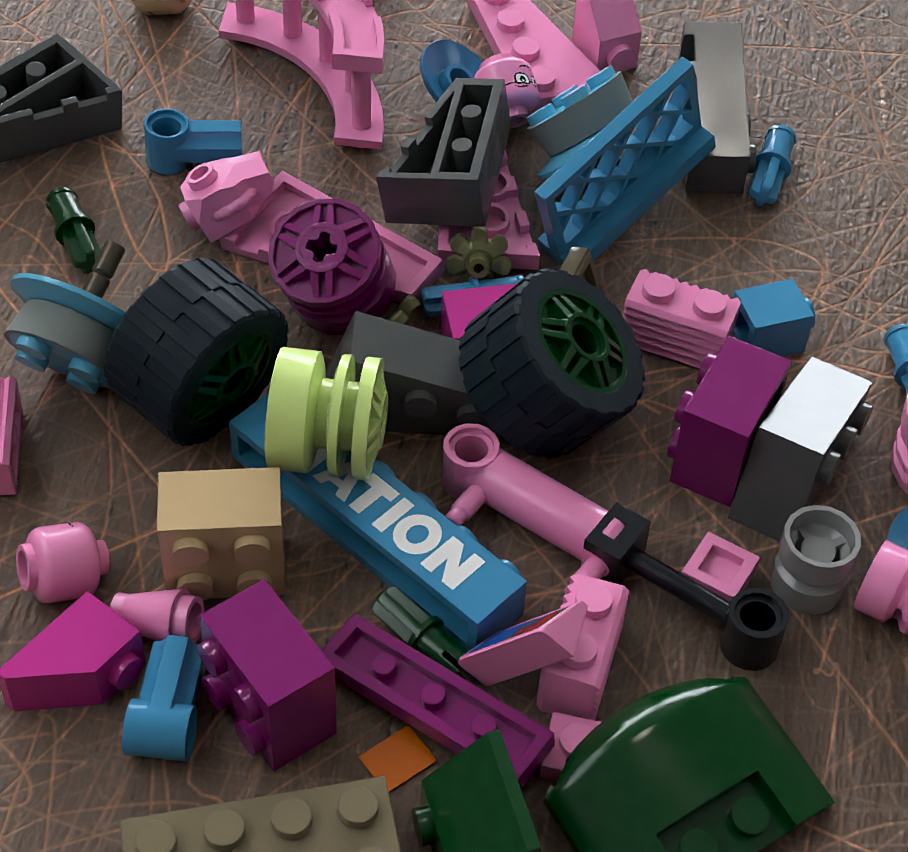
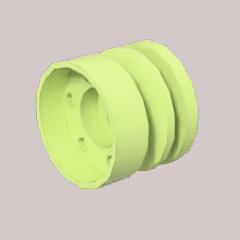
M290 347L280 348L271 377L267 402L264 445L267 467H280L282 471L307 473L313 464L317 448L326 449V464L329 476L339 477L345 464L347 452H351V473L353 479L368 481L372 473L374 461L383 445L387 421L388 391L386 390L383 358L367 357L362 368L360 382H355L354 355H342L334 379L326 378L322 351Z

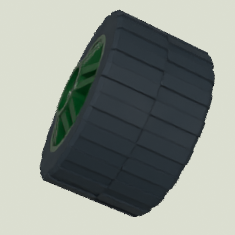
M197 258L194 261L181 263L176 268L158 277V280L151 286H148L135 303L128 308L119 326L116 327L105 356L104 375L109 388L167 438L181 446H191L194 443L200 444L208 441L229 425L230 420L254 404L271 381L280 348L287 347L288 322L285 320V315L219 261L208 258Z
M545 268L537 270L533 274L530 273L470 321L464 329L465 334L460 339L459 367L463 373L464 386L474 402V407L489 423L488 426L496 434H500L509 444L517 449H523L533 456L559 458L563 454L568 455L631 412L637 406V401L642 397L644 390L643 381L645 380V371L641 360L642 353L629 323L627 324L621 315V311L614 303H611L600 289L592 286L582 277L576 274L571 275L565 270H549Z

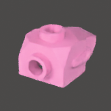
M260 151L203 163L188 173L186 180L180 186L185 201L178 205L193 231L201 228L209 241L213 243L255 218L260 206L271 194L274 183Z

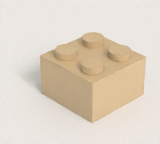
M280 467L158 472L157 535L166 590L185 588L189 590L192 596H199L205 601L209 598L233 597L265 579L277 595H286Z

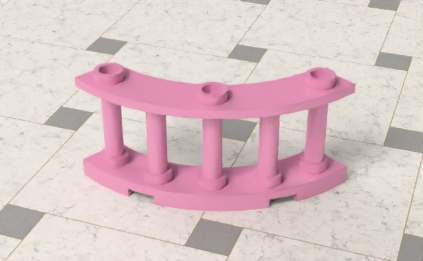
M235 0V3L227 2L219 28V38L241 41L268 49L289 59L306 71L320 85L332 106L335 117L334 145L382 150L384 135L383 110L378 92L371 80V73L383 74L384 31L381 17L377 15L373 8V0H308L318 10L319 30L302 22L301 0H282L283 14L255 7L254 0Z

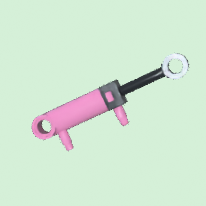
M466 423L454 427L447 433L443 445L442 485L450 496L457 499L452 504L451 510L445 515L455 525H462L464 522L469 521L481 506L486 504L579 559L581 567L575 574L578 573L621 585L633 571L720 623L719 630L722 631L720 649L724 657L734 666L743 670L758 671L769 667L776 660L789 621V613L784 601L774 592L763 588H748L737 593L730 602L645 552L651 521L618 502L609 511L499 448L500 442L496 434L488 427L480 424Z

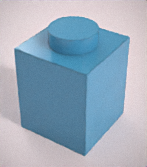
M793 278L734 291L733 299L738 297L741 302L734 338L779 356L805 351L810 330L815 325V311L811 301L803 297Z

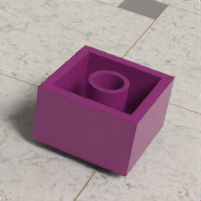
M732 336L727 337L717 355L709 352L697 376L696 383L699 384L695 392L690 390L684 392L674 415V421L680 423L681 426L675 431L667 450V456L674 459L669 482L731 508L758 427L783 395L791 360Z
M265 579L199 615L203 642L197 644V650L207 672V676L202 678L203 688L216 709L221 711L227 708L237 721L235 723L236 733L245 749L252 756L260 753L272 770L276 771L337 734L335 667Z

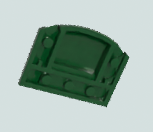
M731 677L730 679H695L666 686L634 700L607 717L568 756L557 781L556 788L552 785L549 787L543 803L575 852H761L831 807L835 801L746 677Z

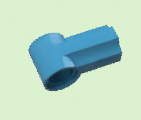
M168 108L155 110L145 118L146 163L152 171L158 174H177L184 171L189 163H207L242 155L241 121L188 120L182 112Z
M167 635L165 639L153 642L139 699L132 698L126 710L122 732V751L124 755L180 762L189 761L197 729L196 701L205 667L199 656L197 644L193 643L189 637Z

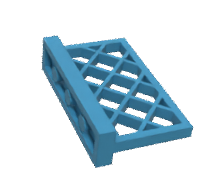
M682 56L534 191L545 230L538 238L540 250L562 266L571 247L588 248L594 261L716 147L715 136L701 126L693 63ZM674 90L669 102H667L671 92ZM662 116L655 131L652 133L659 117ZM638 123L633 135H631L635 125ZM623 149H626L625 152H624V154H623V156H622V158H621V160H620V162H619V164L616 166V164H617V162H618V160H619V158H620V156H621V154H622V152H623ZM602 156L597 168H594L598 159ZM589 183L583 197L579 200L586 184ZM565 190L560 202H555L554 199Z

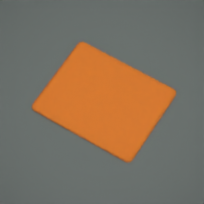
M405 726L359 755V760L373 777L385 776L388 792L436 762L434 755L410 726Z

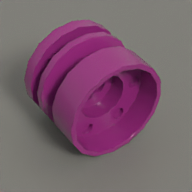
M315 199L297 206L279 222L270 239L268 263L275 282L287 297L295 312L310 328L327 335H344L355 311L379 318L386 313L395 295L396 272L373 221L358 206L341 199Z

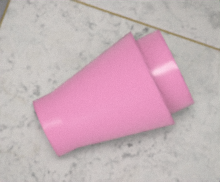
M188 589L132 594L118 592L111 601L110 608L138 628L143 637L154 641H161L167 635L189 637L193 643H196L200 637L199 615L204 613V604L201 597L192 596Z

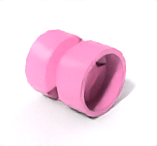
M886 540L879 549L862 582L853 604V609L882 623L895 618L898 620L899 631L908 635V550Z

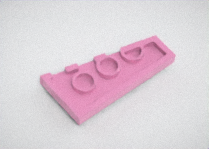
M467 0L493 54L510 53L530 64L540 95V103L535 111L549 103L553 104L552 99L576 84L578 87L585 84L588 78L600 71L530 0Z

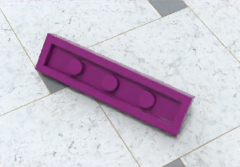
M355 613L321 650L335 667V679L456 754L463 751L487 732L500 729L520 788L525 785L555 746L554 732Z

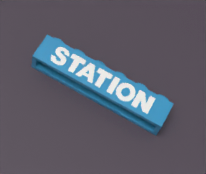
M269 393L229 421L232 457L245 468H268L265 462L264 445ZM317 448L313 464L307 473L280 470L282 498L389 587L399 588L430 617L439 616L444 622L443 629L466 650L470 651L496 632L507 629L523 615L527 581L523 578L517 567L508 560L498 559L479 543L476 536L468 528L462 525H455L440 513L425 494L415 493L398 480L391 468L380 460L374 461L372 473L368 481L353 479L351 473V452H347L341 475L333 477L329 476L326 449Z

